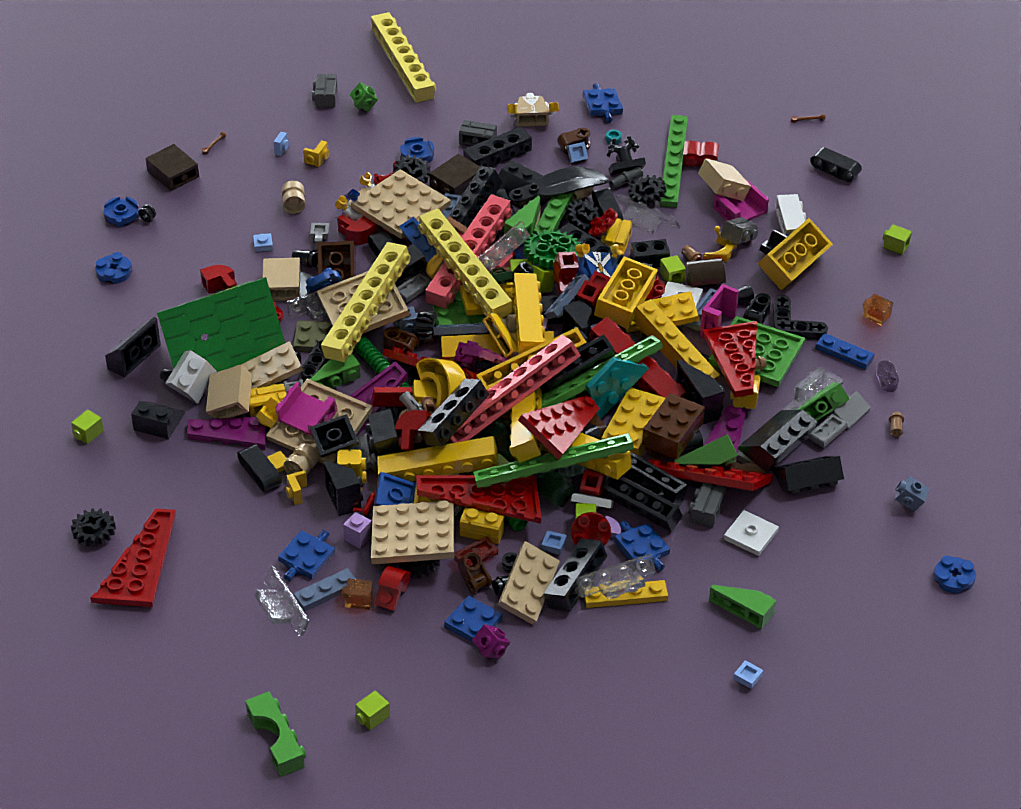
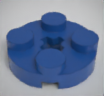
M412 137L405 140V144L400 146V155L406 158L407 154L410 157H413L415 154L416 158L422 157V161H428L429 163L433 160L434 144L430 140L427 142L422 137Z
M114 197L104 205L105 219L117 227H123L139 217L138 203L133 198L126 197V199H120V197Z
M114 252L112 255L105 256L96 261L97 278L105 283L106 280L112 281V284L124 282L130 277L132 263L127 257L122 256V253Z
M326 268L321 274L310 277L305 281L307 284L306 290L310 297L316 298L315 295H318L317 290L341 282L342 278L339 272L333 271L332 268Z
M949 555L943 556L941 561L936 564L934 570L935 582L937 580L940 584L939 587L950 593H962L964 589H971L976 578L974 564L971 561ZM952 573H956L958 575L956 577H953Z

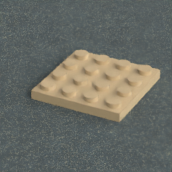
M401 169L351 202L352 209L400 239L406 236L399 226L413 216L419 222V216L437 208L442 212L451 206L449 198Z
M367 272L317 290L318 297L332 326ZM395 284L364 333L410 315Z
M306 379L301 386L303 393L325 402L328 396L334 398L338 411L332 419L347 414L355 435L367 420L368 415L373 411L372 405L310 379ZM278 420L266 435L267 440L292 451L302 443H307L317 450L312 436ZM338 452L320 457L319 462L322 464L326 461L337 463Z
M442 500L437 502L373 506L372 564L454 558L453 503Z

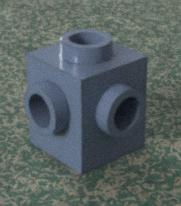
M411 306L407 307L410 315L394 321L393 325L400 330L415 334L414 324L418 313H415L414 307Z
M909 476L906 480H901L896 486L895 500L915 512L925 503L929 488Z

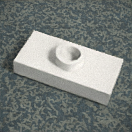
M580 493L572 494L571 499L574 502L596 504V509L598 506L613 508L614 501L611 499Z

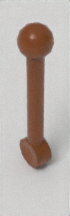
M825 114L807 117L792 116L791 122L795 123L799 120L811 119L824 120L826 116Z
M222 131L220 136L209 146L202 148V154H208L211 147L221 138L226 137V132Z

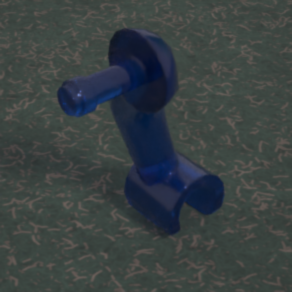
M351 189L344 196L347 198V201L351 199L353 202H356L360 193L355 189Z

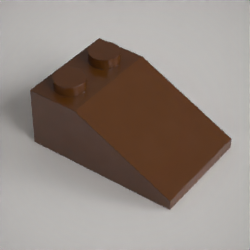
M354 241L318 242V275L324 269L332 268L333 271L339 272L342 281L356 276V248Z

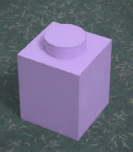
M356 512L343 524L344 541L359 549L372 538V520Z

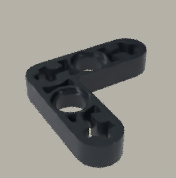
M786 295L775 297L774 328L804 337L805 339L819 340L823 334L828 333V326L823 322L791 320V299ZM783 314V315H786L787 317L782 318V317H779L778 315ZM797 328H803L805 331H798Z

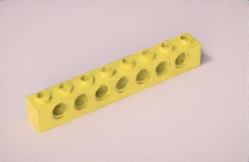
M390 12L371 16L373 33L415 103L434 99L435 83L431 81L430 75L425 71L423 63L419 62L418 55L413 52L412 45L408 44L407 37L402 34L401 27L397 26L396 19L391 16Z
M437 208L419 216L420 224H418L420 233L424 234L429 244L435 247L438 256L445 260L446 266L452 269L456 279L463 283L466 292H470L474 302L481 306L484 315L488 316L490 313H494L502 318L511 314L512 300L442 212Z
M390 242L386 243L323 340L321 347L325 358L345 362L348 356L352 354L353 348L360 341L362 334L369 327L381 304L385 302L386 296L393 289L395 282L402 275L406 265L409 264L410 254L407 246Z

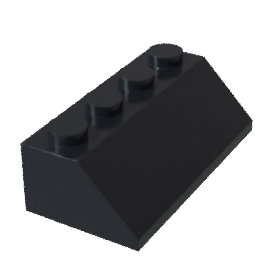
M780 410L740 444L737 449L768 473L809 437L818 421L804 410Z

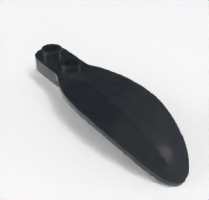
M566 167L542 176L533 184L512 190L509 193V200L512 205L521 206L529 203L537 196H540L541 199L542 197L568 194L606 184L608 179L602 173L590 168Z

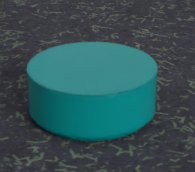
M609 130L606 132L605 141L610 144L612 139L616 138L615 145L622 142V133L618 130Z

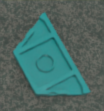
M612 357L586 384L589 397L600 408L597 412L600 419L649 369L644 363L636 364L629 360L623 361L620 358Z

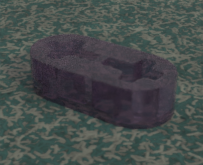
M889 361L879 362L876 374L881 388L886 392L896 391L899 378L893 363Z

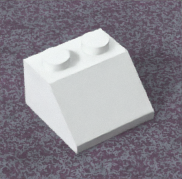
M185 351L165 384L198 404L209 386L210 374L217 371L207 360L193 351Z

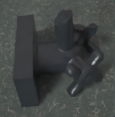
M630 135L624 140L626 145L616 146V138L612 139L608 146L607 157H610L611 153L615 152L617 153L616 159L619 162L612 163L608 168L610 175L619 174L624 171L628 172L638 166L641 169L644 168L646 165L645 157L632 159L630 150L632 149L635 153L639 148V144H636Z

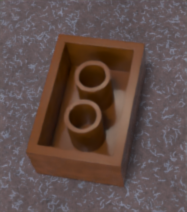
M669 393L643 428L642 445L678 459L702 426L705 407Z

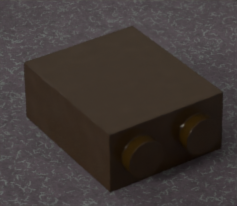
M175 144L146 157L147 171L170 191L199 177L198 163Z
M457 154L429 173L430 187L443 195L449 193L462 196L480 166Z

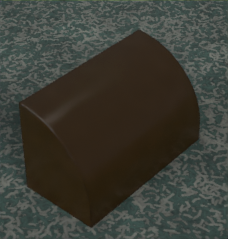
M715 258L687 261V283L691 287L726 283L723 260Z

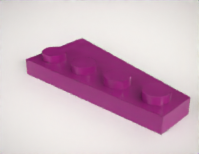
M471 344L470 347L463 346L461 351L462 354L479 361L500 364L508 360L500 354L493 353L491 350L484 349L482 346Z
M395 361L352 393L350 397L372 405L371 398L374 387H400L408 378V375ZM373 407L371 414L380 411L382 407ZM367 418L363 426L360 428L358 434H360L361 431L367 426L366 424L369 423V418Z
M727 405L704 445L728 434L738 453L737 448L740 445L747 408ZM736 462L727 465V467L735 468Z
M257 417L188 420V439L207 442L219 440L223 444L228 445L231 442L240 443L242 447L256 444L260 449L266 450V426L262 425Z

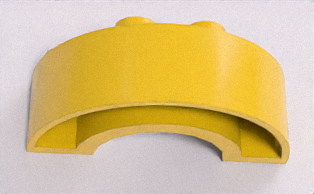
M425 358L415 364L420 380L436 383L438 395L435 405L437 408L466 379L464 371L453 361Z

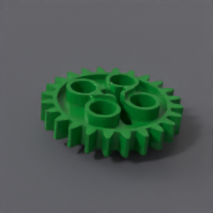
M552 229L550 232L543 230V233L537 231V234L532 233L531 237H527V240L524 241L523 253H525V257H528V261H533V265L539 264V268L546 266V269L552 267L554 270V261L557 253L576 252L575 247L581 244V242H578V238H573L572 234L567 236V232L560 233V230L554 232Z

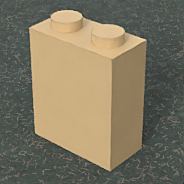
M705 158L698 172L702 179L718 195L744 201L751 188V185L732 165Z
M300 258L263 259V278H267L273 301L300 300Z
M242 364L210 374L206 413L213 419L231 418L249 412L252 374Z

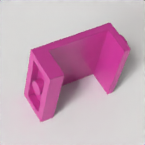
M747 180L751 188L744 201L734 198L727 199L722 195L715 194L713 209L727 221L739 217L750 221L768 213V197Z
M724 284L719 287L702 309L701 338H704L703 329L721 327L722 315L732 319L736 317L739 290Z
M298 382L287 391L286 396L277 404L275 409L279 422L312 436L311 426L331 420L338 411L334 398L328 396L325 402L303 393Z

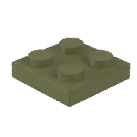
M298 320L293 345L294 350L312 352L315 345L319 341L324 340L333 327L331 322Z

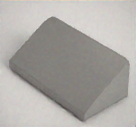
M857 391L849 397L850 400L840 405L834 411L835 416L848 423L846 428L848 430L871 410L869 404Z

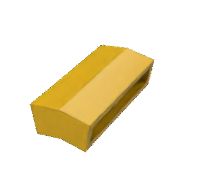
M490 313L482 321L504 357L511 359L517 356V344L499 315Z

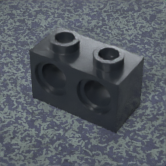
M666 239L631 242L630 257L637 262L652 264L653 268L660 267L661 259L670 257V250Z

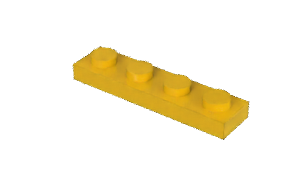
M665 580L590 586L583 592L586 608L668 601Z

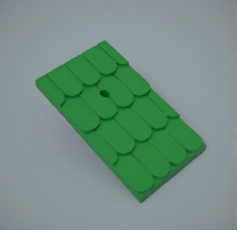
M266 277L157 312L173 369L185 351H193L207 360L219 372L241 365L285 344ZM207 334L208 338L202 339L201 335Z

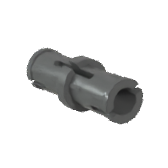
M639 166L628 172L624 171L621 175L609 179V186L614 190L622 185L631 184V181L641 176L643 177V171Z

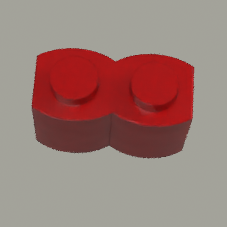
M686 141L684 144L683 165L692 167L702 166L705 158L718 162L719 144L715 142Z

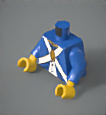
M578 244L575 247L578 253L576 257L579 266L576 274L578 276L586 274L589 280L594 271L611 277L619 259L617 256L625 252V247L617 244L612 245L611 252L613 254L610 255V253L589 252V244Z

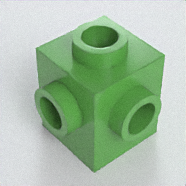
M361 82L349 94L354 101V106L359 110L364 109L367 112L379 100L375 95L376 91Z

